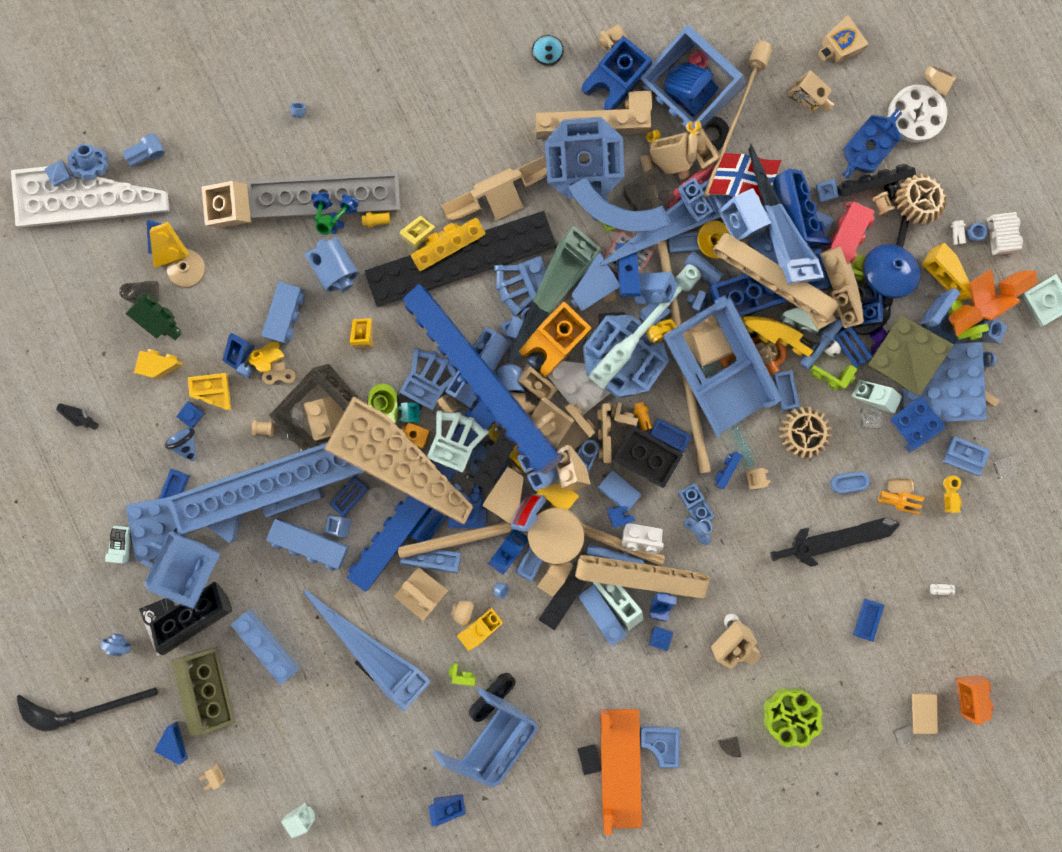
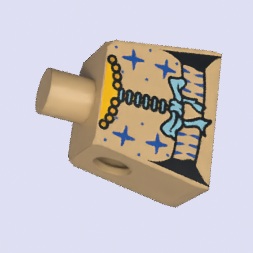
M811 70L797 79L786 95L811 112L820 107L828 113L835 104L827 98L832 91L831 88Z

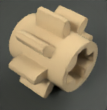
M761 341L755 345L765 365L776 359L777 348L774 343Z

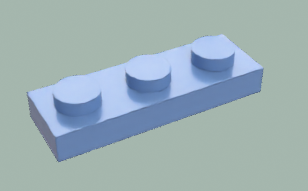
M435 550L401 558L400 564L458 574L461 553Z

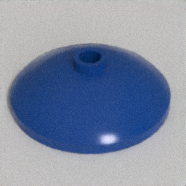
M891 244L880 245L871 250L864 260L863 274L865 280L875 292L888 298L905 297L913 292L919 284L920 267L918 262L910 252L900 246Z

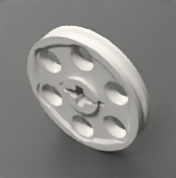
M908 86L902 89L890 103L888 117L895 111V104L897 102H901L905 106V109L901 111L902 115L895 123L903 140L913 143L928 141L937 135L945 125L947 119L946 103L943 97L929 86ZM912 91L919 93L920 97L918 100L911 98L910 93ZM928 99H935L937 106H929ZM919 109L920 116L915 120V111ZM931 117H937L939 125H933L930 121ZM898 121H905L907 128L901 129L898 126ZM916 128H922L925 132L924 136H918L915 132Z

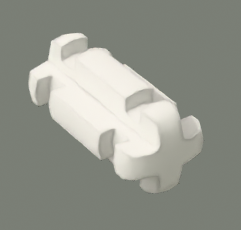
M931 584L930 593L934 595H955V586Z

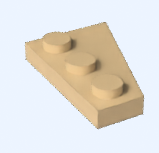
M602 404L600 410H597V421H601V429H598V440L602 442V448H599L598 456L602 463H611V436H609L611 420L608 417V410H611L610 404Z

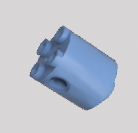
M338 237L332 238L329 241L322 239L316 243L317 247L304 254L326 292L339 290L342 293L353 286L355 278L359 275L357 268Z

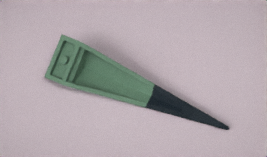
M573 225L569 227L561 242L558 243L506 363H510L544 319L587 271L601 250L597 244Z

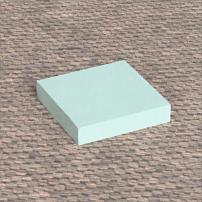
M1057 274L1021 294L1040 327L1062 315V283Z

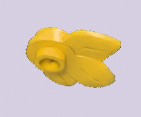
M271 342L264 345L260 350L253 351L249 355L248 361L259 372H270L271 363L285 356L279 349L281 344L279 342Z

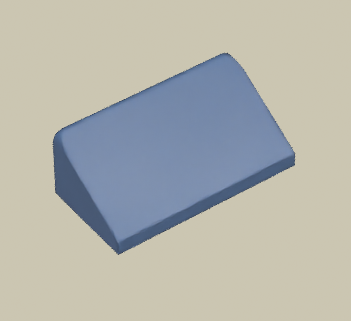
M613 470L598 486V489L619 507H629L627 510H624L625 512H628L641 496L639 491Z

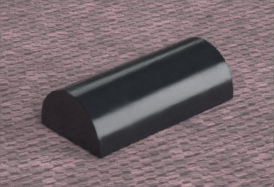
M214 581L203 588L193 609L178 604L149 623L155 650L158 654L166 655L232 612L230 600L217 582Z

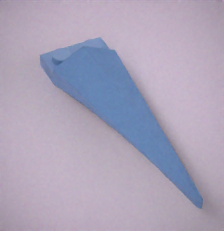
M710 179L700 184L703 192H705ZM710 195L705 197L713 212L697 223L694 221L683 200H679L666 211L670 221L669 225L654 230L640 231L601 262L600 266L721 217L718 210L729 202L732 197L727 195Z
M304 591V595L388 699L390 698L404 712L431 681L418 668L365 634L308 591Z

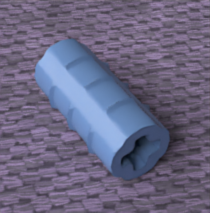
M694 250L683 263L685 266L690 264L696 267L701 273V278L710 285L716 284L724 274Z

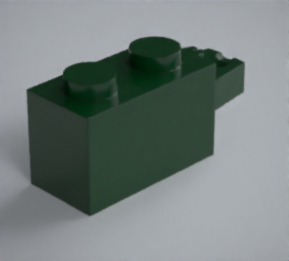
M145 292L141 294L125 313L156 339L163 334L164 336H170L176 341L182 334V331L176 326L175 316H173L171 310L162 307L154 296Z

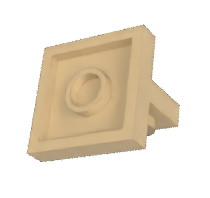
M418 567L409 579L404 582L394 597L424 621L448 590L425 570Z

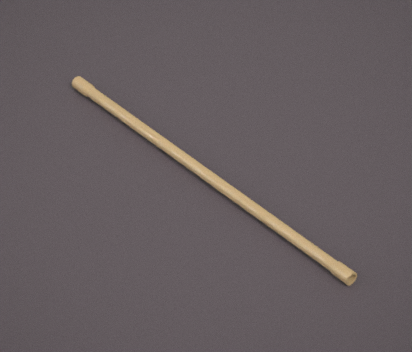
M645 155L640 157V163L650 209L659 207L653 175L654 170L651 155ZM666 240L657 243L662 272L672 273ZM676 297L670 303L669 310L672 321L676 326H679L682 322ZM682 373L697 452L699 473L711 472L697 400Z

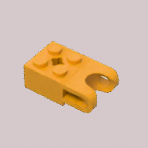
M563 302L537 328L520 349L519 353L523 357H527L534 351L544 353L546 361L541 366L540 373L547 377L590 334L592 327ZM561 328L563 330L566 328L568 330L567 334H562Z

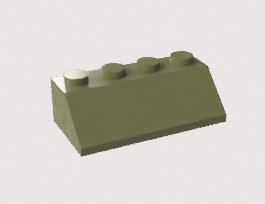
M217 647L171 660L189 736H201L235 723Z

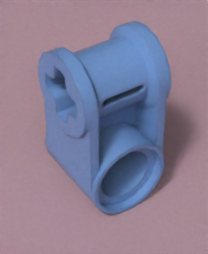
M593 440L583 442L577 453L586 465L588 472L599 450L598 444ZM587 443H592L595 446V451L592 454H587L584 450Z

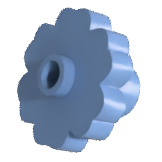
M80 144L67 157L69 171L74 177L81 176L83 180H94L97 178V175H104L109 168L106 153L101 148L95 149L93 145Z

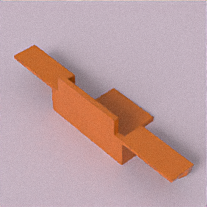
M992 270L987 271L970 282L972 306L963 305L949 316V322L955 326L956 336L983 319L994 320L1021 302L1016 297L1038 284L1036 271H1021L1008 276L999 282L1000 293L998 295L995 294Z

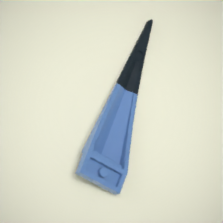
M751 145L748 150L763 207L771 222L768 226L779 268L783 269L788 285L821 280L824 278L818 258L807 245L787 214Z

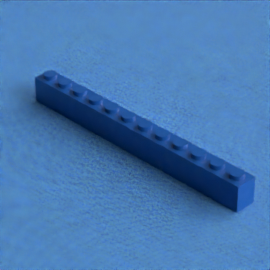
M418 284L403 298V301L407 304L405 306L406 310L411 315L415 314L417 317L415 321L421 328H426L428 331L426 335L429 339L437 342L439 345L437 349L444 356L447 355L449 357L448 363L455 370L458 369L460 371V378L466 384L469 383L472 386L471 392L477 398L480 397L483 400L482 406L489 413L492 412L495 415L494 421L500 427L506 429L505 435L509 440L515 441L518 444L517 450L523 457L527 456L529 458L531 468L536 473L539 471L546 474L563 459L562 456L429 291Z
M479 397L475 401L477 403L476 407L473 410L470 408L465 417L474 418L483 429L489 430L495 422L493 419L495 415L492 412L489 413L482 406L483 400ZM457 425L454 436L451 439L452 441L459 443L466 425ZM470 428L464 446L468 447L479 436L472 428ZM431 460L436 466L435 468L449 482L458 471ZM407 495L408 497L404 502L400 501L394 509L397 511L393 517L389 516L383 523L385 527L381 533L377 532L371 539L373 544L370 548L366 547L360 554L361 560L358 564L354 563L348 570L350 574L347 579L363 591H368L430 506Z

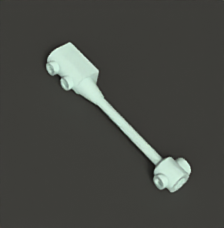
M686 265L676 276L675 281L678 287L671 302L682 290L690 291L701 278L700 271L693 265ZM660 303L634 334H631L611 349L588 377L604 389L631 358V354L640 337L670 303Z

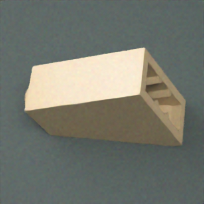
M515 466L506 468L482 505L510 524L520 506L524 477L521 475L523 471Z

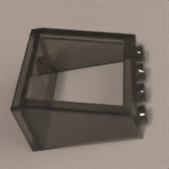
M330 364L312 368L269 415L273 419V423L286 433L287 438L295 442L300 452L319 446V444L314 441L289 412L318 384L344 411L353 397L366 403Z

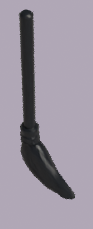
M905 215L902 216L896 246L902 248L910 221H906L907 216ZM883 296L882 322L851 326L856 334L869 335L883 327L891 316L893 298Z
M154 687L75 713L70 711L59 715L54 711L33 704L21 695L17 696V704L22 719L36 730L49 732L58 729L60 726L64 727L74 724L76 720L158 694V689Z

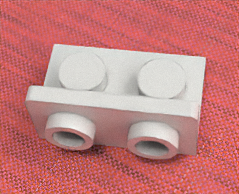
M631 523L625 524L623 526L621 547H627L631 551L644 550L648 554L660 553L664 547L662 543L663 529Z

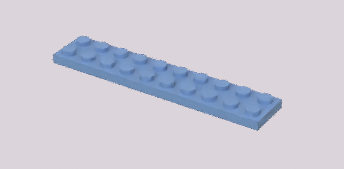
M325 443L168 497L167 499L178 534L183 535L364 473L365 471L324 450L327 445Z

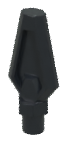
M62 403L58 404L56 411L76 427L84 426L96 430L99 426L83 409Z

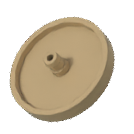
M560 507L548 508L537 514L538 520L528 530L529 545L535 555L541 560L552 564L566 563L575 558L580 552L585 539L584 527L580 519L573 512Z

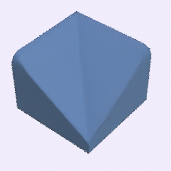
M512 316L505 335L516 340L524 321Z

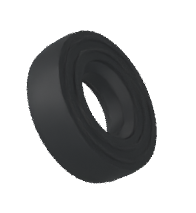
M714 116L702 128L704 131L710 127L718 129L720 136L717 140L711 141V143L717 150H720L729 132V126L722 118Z

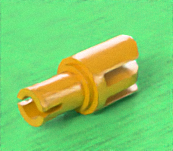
M880 491L879 495H882V497L878 496L879 503L894 505L896 510L920 515L921 512L905 506L922 509L923 504L907 500V498L924 501L925 499L923 496L905 492L893 494Z

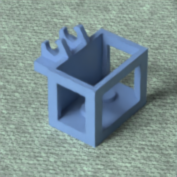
M170 530L164 544L153 541L150 543L151 546L160 549L155 562L144 559L140 562L151 568L144 586L152 593L193 609L220 553L212 547Z

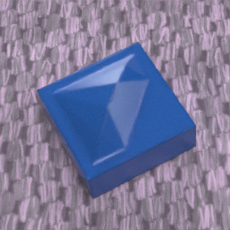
M654 626L649 645L668 651L673 632Z

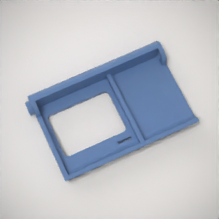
M725 296L717 298L714 301L715 304L663 336L717 437L723 431L758 409L771 407L782 400L731 298H726ZM713 315L736 357V361L706 379L683 334Z

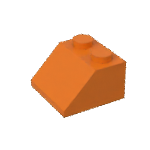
M980 675L957 678L961 716L976 725H981L992 719L994 707L990 700L989 692H991V685L988 679Z

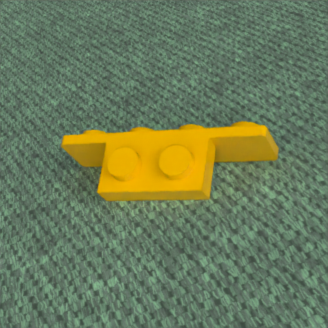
M474 218L461 226L457 223H450L438 234L437 232L430 234L427 240L424 241L426 246L411 254L418 270H424L484 236L485 231L478 218Z

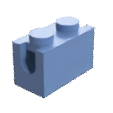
M672 273L639 274L641 294L640 297H635V301L637 304L670 303L678 287Z

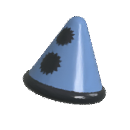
M188 428L174 434L166 441L165 448L190 461H194L196 459L195 430Z

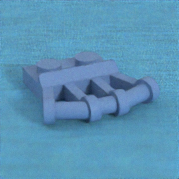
M540 256L519 265L494 266V271L496 272L495 287L502 296L500 297L501 301L513 311L512 314L515 317L533 301L546 273ZM504 272H520L521 274L504 281ZM522 280L524 281L526 287L508 293L506 287ZM525 293H529L530 296L519 306L512 300Z
M414 348L411 372L399 393L434 411L438 404L437 400L441 398L458 370H455L448 363L450 359L447 357L444 359L436 351H420L419 348ZM418 359H429L421 374H417ZM436 362L441 366L433 380L430 381L425 377L432 364ZM447 369L452 377L441 386L437 385L444 370Z

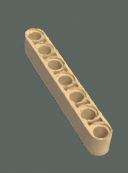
M724 233L713 248V252L718 257L822 322H828L838 307V303L834 299L807 282L788 285L783 269L779 268L778 264L730 234Z
M581 555L579 557L575 574L578 579L696 598H704L706 596L710 577L704 573L589 555Z

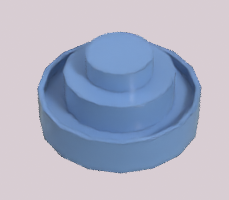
M113 634L107 639L102 640L100 648L106 650L108 655L122 656V654L130 653L131 644L128 643L127 639H124V635Z

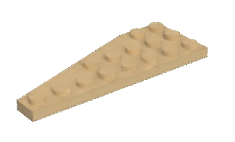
M353 397L324 450L457 522L465 524L473 508L467 499L449 483L448 479L435 468L436 466L405 436L406 434L393 423V420L388 415Z

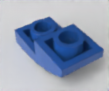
M871 287L874 298L869 304L862 305V325L879 323L883 320V296L875 292Z

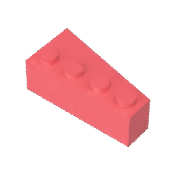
M847 202L844 206V209L847 211L837 222L839 229L830 238L831 244L829 245L831 247L825 251L841 247L846 263H852L857 255L855 250L858 244L861 245L866 237L864 232L867 226L870 227L874 221L875 216L873 214L875 211L856 202Z

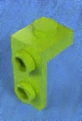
M961 300L954 301L948 310L949 315L962 307ZM986 323L969 328L957 337L958 340L968 337L974 340L983 337L982 333L990 330Z
M815 365L811 366L808 371L812 373L811 376L820 381L823 379L828 382L830 388L838 391V389H846L848 384L851 385L856 378L855 372L857 368L852 365L845 367L838 379Z

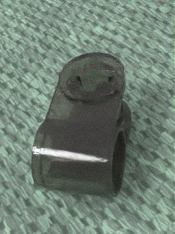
M158 281L125 283L119 289L120 296L131 303H134L143 292L154 296L157 302L160 301Z

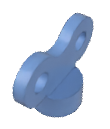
M687 518L684 521V526L696 534L701 544L708 545L711 542V537L708 534L712 532L713 526L709 520L702 519L696 522L692 518Z

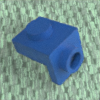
M658 593L651 599L649 618L667 622L670 610L676 605L677 597H672L669 593Z

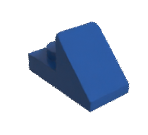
M463 794L434 798V804L429 805L431 826L437 827L466 814Z

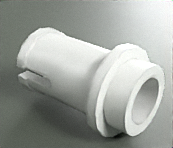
M964 220L951 222L952 226L950 228L953 232V245L966 244L964 230L966 224H964Z

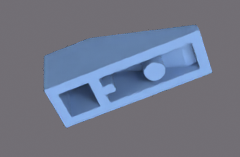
M594 584L578 594V597L611 646L627 636V633Z

